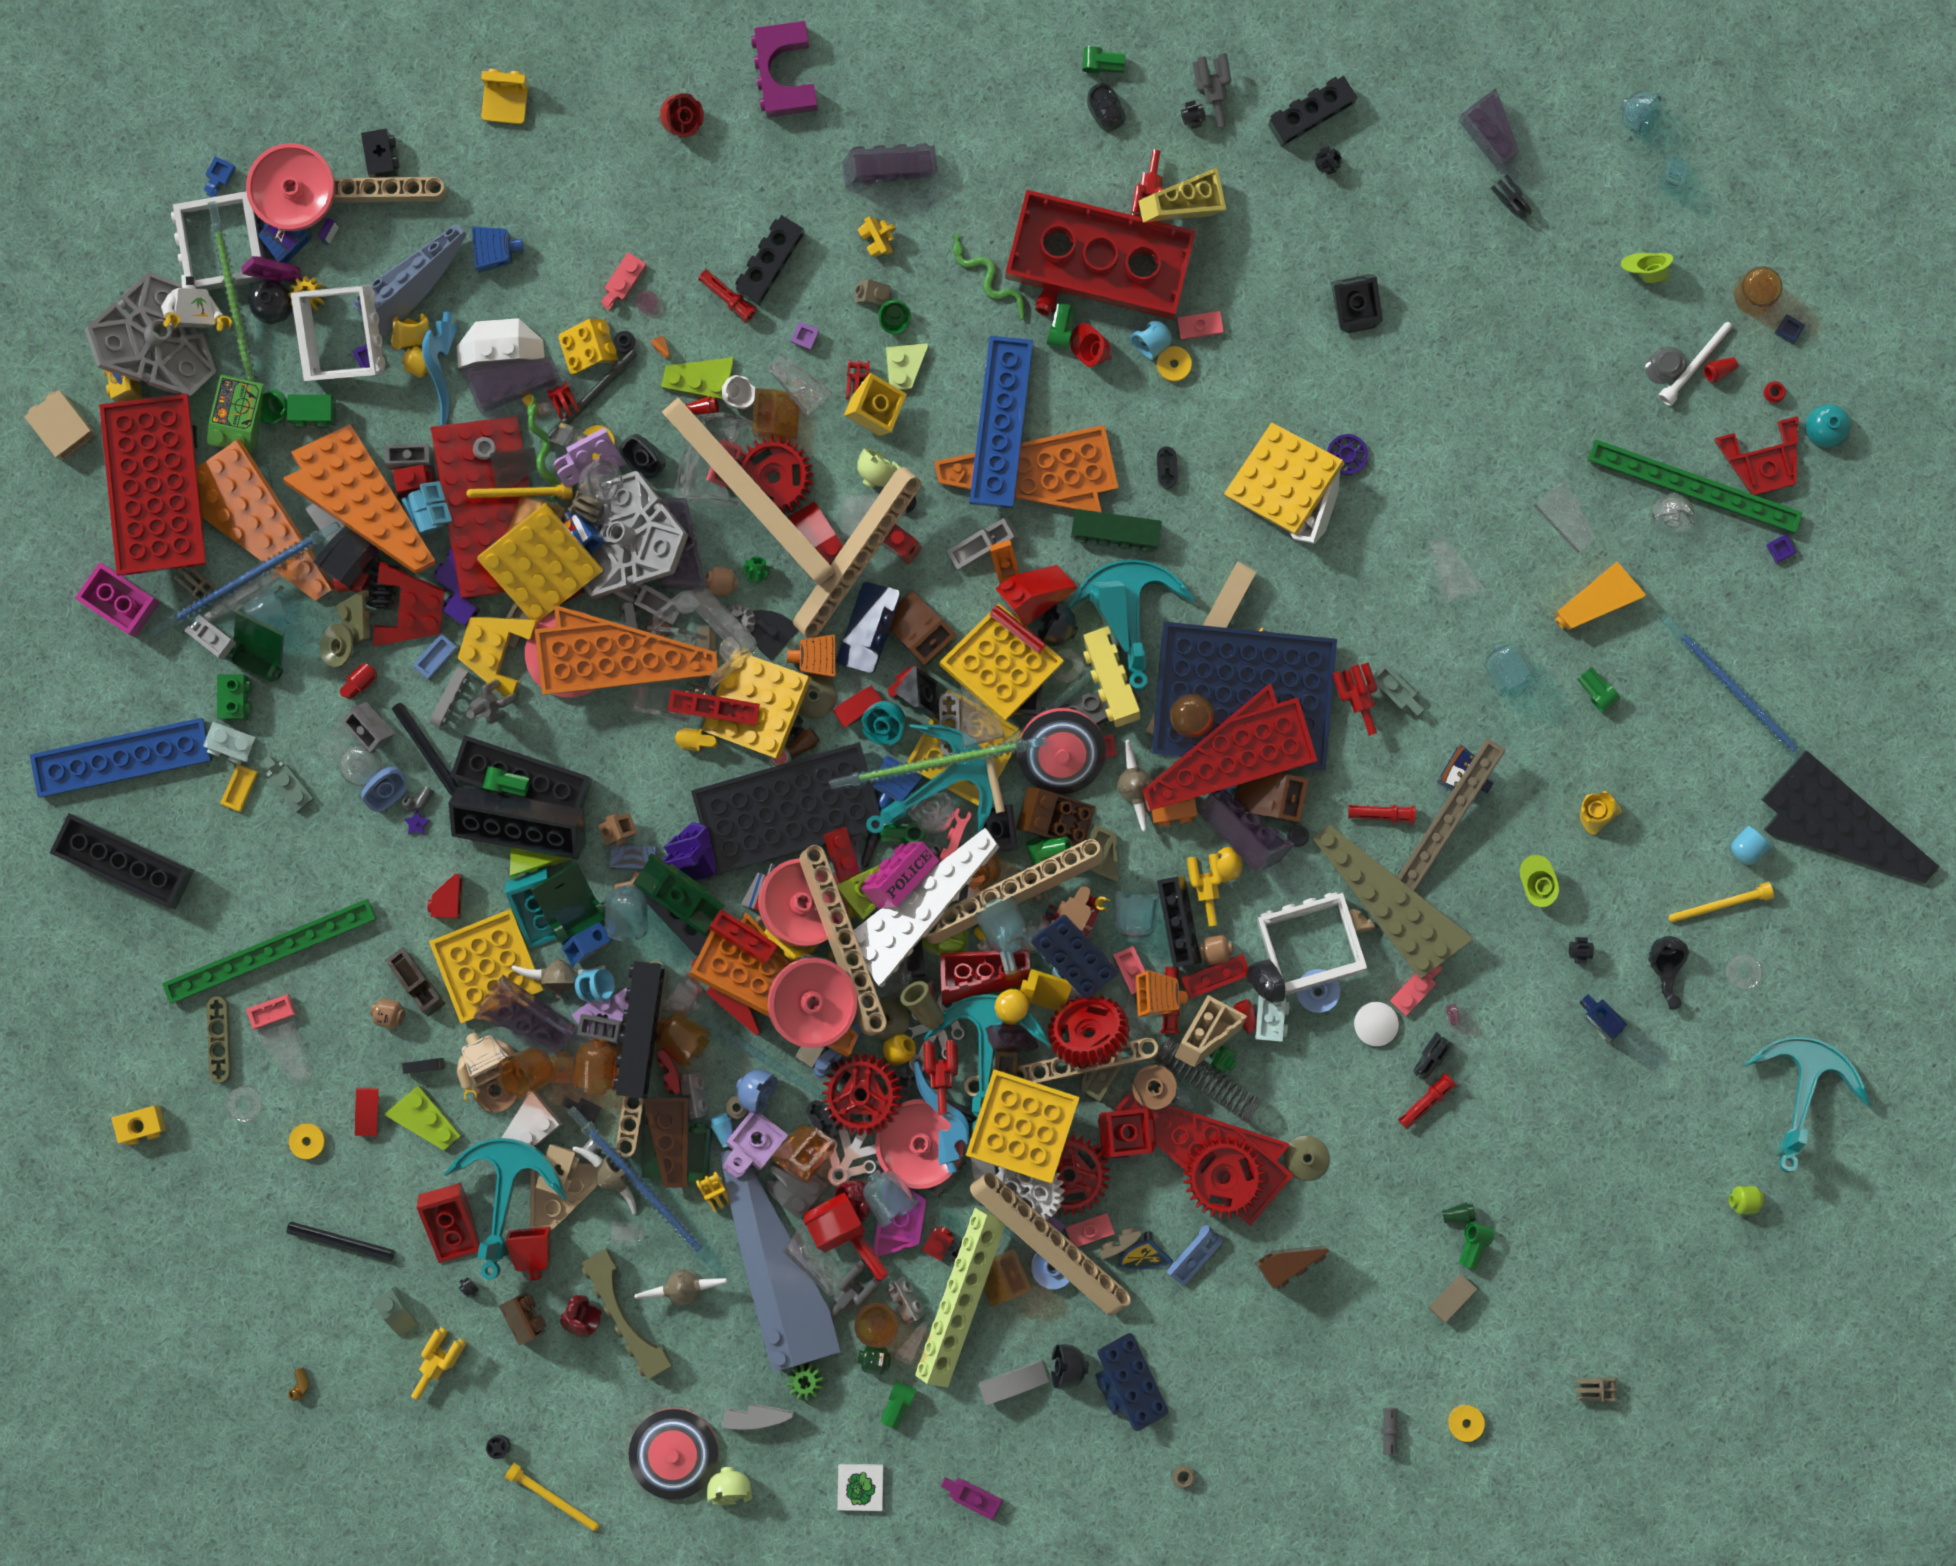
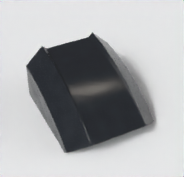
M1365 274L1331 282L1340 330L1353 333L1373 329L1383 322L1378 282L1374 274Z
M343 527L324 547L313 563L352 590L379 552L377 547L350 528Z

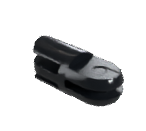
M1506 174L1504 176L1505 180L1516 193L1513 194L1501 179L1497 184L1508 196L1507 200L1496 186L1493 185L1490 189L1506 208L1511 207L1521 219H1526L1525 214L1515 202H1518L1529 215L1532 214V209L1522 198L1524 193Z
M1435 1032L1421 1053L1423 1056L1414 1068V1074L1416 1076L1420 1074L1419 1078L1421 1080L1427 1079L1436 1066H1440L1454 1046L1451 1042L1447 1043L1448 1040L1445 1037L1440 1038L1441 1035L1438 1032Z

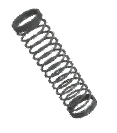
M1171 1037L1165 1041L1158 1055L1154 1058V1060L1162 1064L1176 1047L1166 1064L1167 1068L1176 1058L1175 1053L1179 1047V1042H1177L1171 1048L1175 1041ZM1177 1060L1174 1067L1172 1068V1072L1178 1067L1182 1060ZM1201 1061L1189 1084L1194 1081L1206 1066L1195 1088L1200 1085L1212 1070L1201 1092L1206 1089L1218 1074L1207 1096L1211 1094L1224 1078L1213 1100L1217 1098L1230 1082L1219 1104L1223 1102L1236 1086L1225 1108L1229 1106L1241 1091L1239 1098L1231 1109V1113L1247 1095L1245 1102L1236 1115L1238 1117L1247 1106L1240 1118L1242 1121L1247 1122L1257 1109L1261 1099L1257 1098L1256 1095L1249 1099L1250 1091L1243 1095L1244 1087L1237 1091L1238 1083L1231 1087L1232 1079L1225 1083L1227 1075L1219 1079L1221 1071L1213 1075L1215 1067L1207 1071L1209 1063L1201 1067L1203 1063ZM1184 1062L1180 1071L1177 1074L1178 1076L1187 1067V1063ZM1190 1066L1183 1080L1189 1076L1195 1067Z

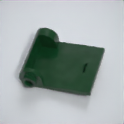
M237 610L235 612L233 638L236 644L224 659L269 682L279 680L283 673L281 666L285 633Z
M577 862L530 888L561 946L572 936L608 919L607 914L610 912L604 902L599 903L595 898Z
M695 1123V1127H688L687 1181L689 1182L702 1181L705 1179V1176L709 1177L712 1129L708 1128V1124ZM645 1124L641 1178L661 1179L649 1124Z

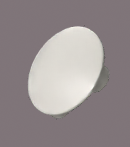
M1371 1002L1364 1005L1357 1012L1354 1020L1356 1034L1364 1043L1371 1046H1382L1392 1041L1397 1034L1399 1026L1395 1011L1387 1004L1381 1002Z

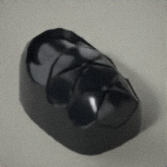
M1099 83L1091 87L1087 96V105L1100 128L1109 132L1122 126L1126 117L1115 91L1105 83Z
M633 434L627 437L620 446L619 450L622 458L633 471L642 473L645 478H652L663 472L666 466L665 458L658 448L639 434Z
M1268 959L1250 965L1246 976L1253 985L1254 990L1263 999L1271 1003L1284 1001L1285 983L1273 962Z

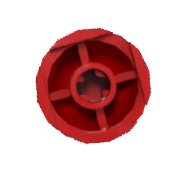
M677 93L669 96L663 102L659 118L664 129L671 135L690 137L698 132L699 126H702L704 121L702 104L692 97L693 95Z

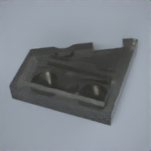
M535 447L490 453L495 488H510L537 470Z

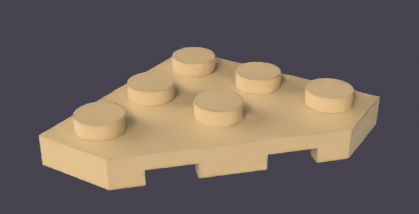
M578 1163L576 1171L572 1170L569 1178L572 1179V1184L569 1192H565L566 1200H563L557 1194L536 1188L540 1174L531 1169L530 1228L551 1227V1230H553L598 1186L597 1169L592 1163ZM560 1164L558 1167H555L558 1175L564 1173L561 1170Z

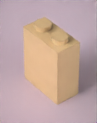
M58 390L48 394L45 398L46 400L40 405L31 407L28 410V414L24 417L52 454L62 461L96 434L68 397Z

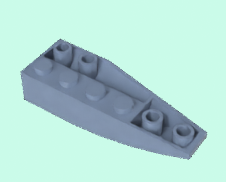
M455 224L448 228L444 233L373 281L372 288L376 295L375 308L379 316L378 329L382 336L392 328L393 318L398 316L399 321L404 318L429 293L443 275L467 235L458 225ZM359 294L351 304L362 315Z

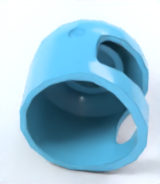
M1157 320L1147 323L1148 329L1145 331H1135L1130 335L1132 344L1150 360L1167 349L1172 341V335L1168 327ZM1138 337L1146 343V346L1140 343Z
M1747 826L1731 844L1732 854L1745 865L1757 863L1767 851L1773 848L1763 836L1750 826Z
M605 968L583 971L575 980L576 994L586 1002L609 1001L614 993V978L610 971Z

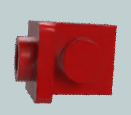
M935 1226L922 1250L941 1261L954 1241V1237L951 1236L953 1232L944 1226H941L940 1229Z

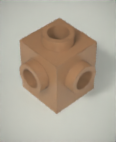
M618 813L612 814L605 818L606 822L598 825L606 846L614 843L616 847L628 843V838L638 834L630 813L618 816Z

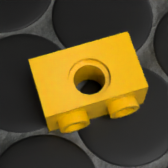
M160 1105L111 1118L117 1142L125 1143L126 1146L139 1143V1138L147 1136V1140L161 1137L160 1132L166 1131ZM139 1120L144 1124L142 1132H138L135 1127Z

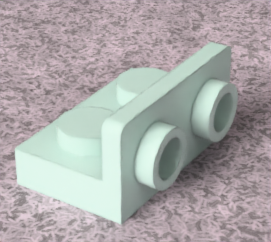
M212 722L203 746L208 748L207 753L218 757L223 753L229 756V761L241 764L242 761H248V755L255 737Z
M1259 995L1255 1039L1283 1041V1037H1287L1288 1025L1284 1024V1016L1289 1014V1002H1286V997L1282 1002L1271 1003Z

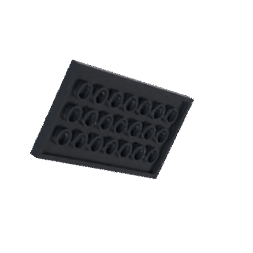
M854 743L691 790L699 822L708 827L716 864V873L714 875L803 851L812 845L820 846L826 844L824 835L842 827L847 828L849 837L869 832L866 822L872 816L880 817V810L871 778L859 779L861 776L869 774L861 743ZM873 820L871 826L877 829L879 822Z

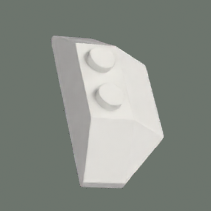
M519 318L478 321L473 324L457 345L458 369L545 362L544 341Z
M1340 471L1298 535L1290 533L1294 540L1315 544L1326 532L1339 492Z

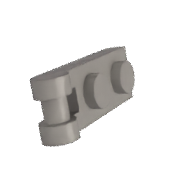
M197 613L194 617L195 621L191 626H187L184 631L218 658L224 660L236 642Z

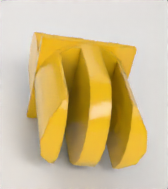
M684 728L680 729L675 735L677 745L684 750L701 753V747L715 748L718 744L714 736L703 735L702 729Z
M714 1172V1175L711 1177L705 1176V1179L702 1181H696L705 1201L709 1203L713 1212L717 1211L713 1198L720 1209L725 1208L721 1193L728 1205H730L728 1192L717 1172Z

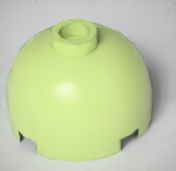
M870 448L863 449L857 462L858 472L864 478L863 483L871 488L875 486L885 487L895 471L901 467L894 461L891 465V462L884 458L883 454Z
M734 1467L722 1468L721 1472L715 1474L709 1481L707 1487L708 1503L713 1501V1505L736 1504L734 1501L743 1498L744 1502L752 1499V1488L749 1479L743 1473L735 1471Z

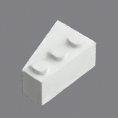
M532 1090L502 1138L521 1140L536 1147L558 1129L562 1123L538 1093Z

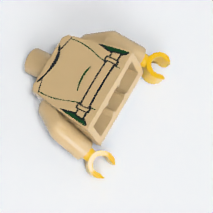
M477 1033L467 1036L466 1042L468 1045L461 1049L463 1056L459 1058L457 1075L461 1087L465 1089L464 1100L468 1102L466 1095L469 1092L474 1093L477 1100V1093L471 1089L472 1085L476 1088L513 1070L512 1065L515 1068L513 1071L515 1078L520 1079L517 1073L518 1068L523 1069L524 1073L527 1074V1067L519 1064L520 1060L511 1045L500 1040H494L490 1035L481 1039Z

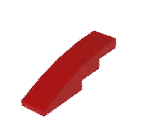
M671 689L667 712L756 726L760 704Z

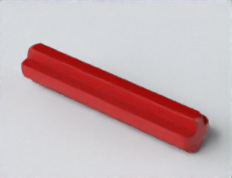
M996 605L991 610L990 616L1032 650L1038 654L1044 650L1046 643L1001 607Z
M861 1234L851 1239V1243L878 1281L886 1279L889 1275L888 1271Z

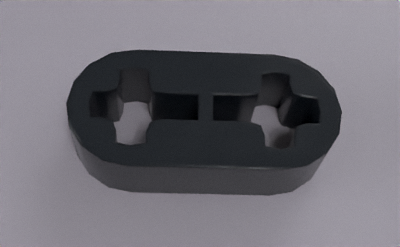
M1165 446L1159 449L1157 453V479L1161 487L1170 489L1177 483V455L1173 448ZM1165 451L1173 457L1169 459V466H1165V460L1160 457L1164 455ZM1165 470H1169L1170 477L1174 478L1170 481V484H1166V481L1161 478L1165 477Z
M444 1058L402 1063L403 1074L445 1069Z
M819 1100L811 1101L807 1106L806 1112L818 1135L826 1140L834 1139L839 1133V1127L834 1125L836 1122L834 1118H828L832 1113L824 1111L828 1106ZM815 1106L822 1107L820 1110L822 1118L817 1114H813ZM823 1122H825L828 1126L833 1127L830 1130V1135L823 1132L826 1130V1127L824 1126Z

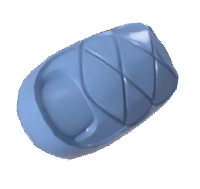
M386 767L366 784L361 792L362 800L372 811H383L399 800L407 791L406 778L397 767Z

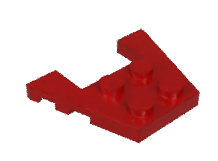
M1798 416L1777 422L1783 444L1741 454L1735 433L1714 439L1716 445L1750 494L1756 496L1796 484Z
M380 562L378 584L401 587L397 627L374 625L372 646L440 634L445 590L422 579L411 577L404 571L393 569L388 564Z

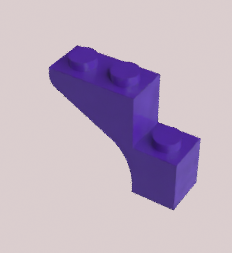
M450 548L447 553V560L444 564L440 563L436 568L434 579L455 593L447 598L443 611L467 627L470 617H476L480 609L474 606L468 598H460L453 554Z

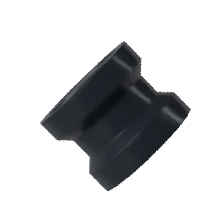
M495 1435L486 1444V1452L493 1459L503 1458L510 1450V1441L504 1435Z

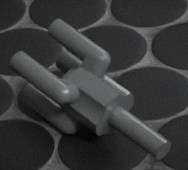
M1227 53L1218 55L1219 58L1213 59L1215 74L1209 75L1206 56L1199 57L1198 61L1192 63L1197 90L1205 92L1206 103L1213 104L1217 128L1226 127L1222 101L1228 100L1226 85H1229L1232 81Z
M495 679L482 686V696L470 703L471 709L466 712V715L470 719L486 717L487 722L493 724L506 715L505 711L499 710V708H504L515 702L517 696L511 693L504 698H498L492 693L493 690L500 687V681Z
M860 1259L838 1284L839 1291L834 1296L837 1304L831 1309L833 1321L843 1309L850 1312L856 1305L861 1306L883 1282L878 1281L874 1277L864 1288L860 1282L855 1280L867 1266L863 1259Z

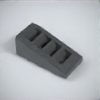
M581 1014L577 1036L619 1044L620 1034L625 1032L626 1023H622L620 1020ZM592 1020L590 1033H587L588 1021ZM600 1022L599 1032L596 1034L597 1023ZM609 1024L608 1034L605 1036L606 1025Z

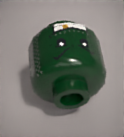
M868 1344L865 1346L864 1351H859L857 1363L861 1364L864 1373L882 1375L885 1371L889 1370L891 1353H888V1349L885 1346Z

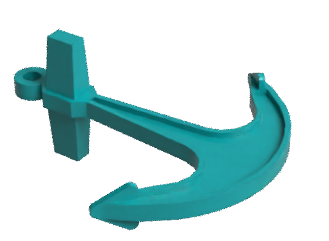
M1121 560L1104 565L1091 573L1077 589L1067 607L1071 609L1089 597V589H1093L1092 583L1120 581L1125 585L1128 635L1131 647L1130 651L1127 652L1128 671L1131 673L1129 684L1133 690L1142 691L1147 685V677L1143 673L1146 670L1145 651L1142 649V642L1140 643V592L1150 584H1159L1192 603H1195L1196 599L1186 586L1167 569L1142 560ZM1139 679L1142 681L1141 684H1137L1134 682L1135 680Z
M910 724L909 726L927 736L947 742L952 749L953 756L983 751L968 735L954 728L933 724ZM984 756L951 763L945 770L903 802L894 801L881 810L880 817H870L866 822L867 830L871 833L881 832L884 828V823L892 825L898 819L904 817L907 809L958 781L964 780L973 783L979 791L977 812L979 833L989 817L994 802ZM873 820L879 822L877 829L871 826Z
M975 995L954 1003L943 1012L944 1022L938 1028L929 1030L923 1038L926 1041L962 1018L970 1019L975 1023L979 1033V1092L973 1097L972 1112L977 1118L992 1075L997 1033L1004 1024L996 1016L994 1009L997 995ZM1027 1011L1025 1018L1020 1020L1019 1023L1050 1048L1052 1045L1049 1043L1043 1028L1036 1018ZM975 1120L974 1123H973V1126H972L973 1131H974V1128H975V1125H976L977 1120Z
M1809 1037L1779 1039L1761 1049L1748 1062L1744 1063V1066L1768 1061L1777 1056H1786L1791 1058L1798 1067L1799 1078L1791 1130L1785 1133L1777 1154L1781 1156L1778 1161L1779 1168L1785 1173H1791L1797 1169L1798 1159L1795 1156L1801 1153L1802 1148L1807 1143L1809 1130L1802 1127L1821 1073L1827 1071L1837 1073L1865 1106L1870 1105L1864 1084L1848 1058L1833 1046ZM1786 1160L1791 1162V1167L1786 1165Z
M512 1138L489 1139L471 1146L444 1173L446 1177L451 1173L468 1167L479 1159L488 1160L496 1169L497 1181L492 1233L485 1242L480 1243L477 1257L487 1261L481 1267V1274L487 1280L495 1279L500 1275L501 1268L497 1262L503 1259V1256L509 1254L505 1238H503L502 1234L518 1174L526 1168L534 1169L563 1200L567 1199L561 1179L550 1160L536 1147ZM489 1267L493 1268L492 1275L488 1272Z

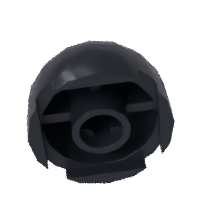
M261 281L254 285L249 293V309L254 317L262 323L272 325L284 321L290 315L293 308L290 304L292 299L288 296L290 291L278 281Z
M1058 602L1045 612L1041 621H1045L1043 631L1038 630V638L1045 642L1046 645L1062 646L1077 634L1078 627L1076 626L1075 614L1069 607Z
M1068 1344L1055 1345L1052 1353V1360L1056 1359L1055 1372L1051 1371L1053 1386L1061 1390L1072 1389L1080 1385L1085 1374H1088L1089 1362L1085 1361L1084 1354L1077 1347Z

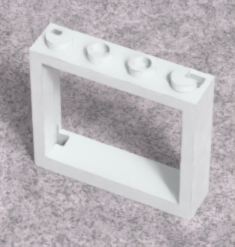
M246 192L173 204L174 212H171V218L177 228V233L174 236L181 254H178V261L184 271L181 279L186 276L193 277L183 213L243 203L252 256H259L265 259L263 243L259 237L261 231L260 225L257 223L258 216L249 204ZM242 272L231 274L233 286L264 281V279L243 275ZM225 275L195 280L196 289H206L207 291L227 287Z
M372 285L291 293L304 381L385 373V359L382 356L381 349L382 337L378 329L379 316L375 308L376 295ZM359 293L370 367L321 371L310 298Z
M1328 893L1320 900L1310 898L1303 901L1302 905L1296 907L1294 904L1282 907V911L1274 913L1273 910H1269L1267 913L1261 914V917H1258L1257 923L1268 958L1281 974L1267 926L1338 906L1355 963L1286 982L1285 995L1366 972L1367 966L1343 893Z

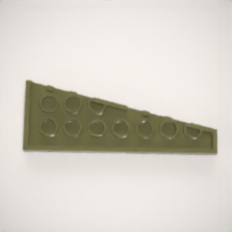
M1328 825L1312 838L1420 979L1473 940L1470 935L1331 825Z

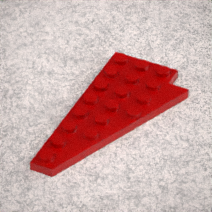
M1269 684L1142 790L1148 811L1316 762L1317 757L1299 699L1295 698L1277 704L1272 685Z
M1129 1092L1115 1110L1147 1107L1141 1105L1135 1099L1134 1094ZM1171 1105L1161 1109H1150L1154 1117L1156 1145L1186 1171H1189L1190 1168L1185 1163H1192L1188 1156L1197 1155L1194 1148L1200 1151L1203 1149L1201 1142L1207 1146L1210 1145L1209 1138L1214 1143H1217L1218 1136L1221 1137L1222 1142H1225L1226 1136H1229L1230 1143H1233L1234 1139L1238 1138L1239 1146L1246 1142V1150L1250 1147L1254 1148L1251 1155L1259 1154L1258 1159L1255 1161L1256 1163L1263 1162V1165L1258 1169L1265 1171V1174L1260 1175V1179L1266 1182L1259 1183V1187L1264 1190L1263 1192H1256L1260 1200L1254 1198L1251 1200L1255 1206L1252 1207L1247 1204V1213L1242 1209L1239 1210V1217L1249 1226L1254 1223L1294 1176L1277 1162L1279 1157L1290 1146L1287 1142ZM1209 1152L1199 1164L1197 1170L1202 1173L1216 1155ZM1240 1159L1239 1162L1246 1181L1253 1179L1247 1159ZM1225 1170L1220 1171L1217 1179L1220 1183L1225 1184L1230 1180V1174ZM1216 1196L1226 1206H1231L1232 1199Z

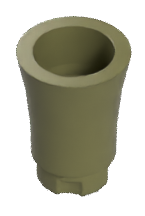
M917 981L904 989L900 997L901 1003L917 1017L922 1025L928 1027L929 1030H934L944 1022L942 1010L934 1000L925 982Z

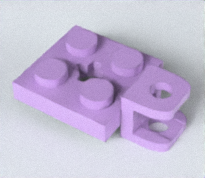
M605 427L566 448L568 453L553 463L565 487L572 486L582 480L588 484L624 465ZM596 453L597 455L600 454L597 459H592V454Z
M627 988L621 990L615 996L612 995L609 1001L586 1003L572 1014L573 1018L579 1024L581 1014L598 1016L601 1013L602 1015L607 1014L609 1019L622 1021L624 1009L628 1010V1002L625 1000ZM592 1020L588 1021L587 1033H590ZM597 1023L596 1034H598V1032H599V1026H600V1024H598V1023ZM609 1024L606 1025L605 1036L608 1034ZM589 1038L597 1050H600L609 1043Z
M750 1112L726 1141V1144L733 1151L724 1163V1170L734 1178L741 1177L751 1164L758 1170H761L785 1141L788 1134L764 1115L758 1116ZM761 1135L760 1140L762 1143L754 1144L751 1136Z

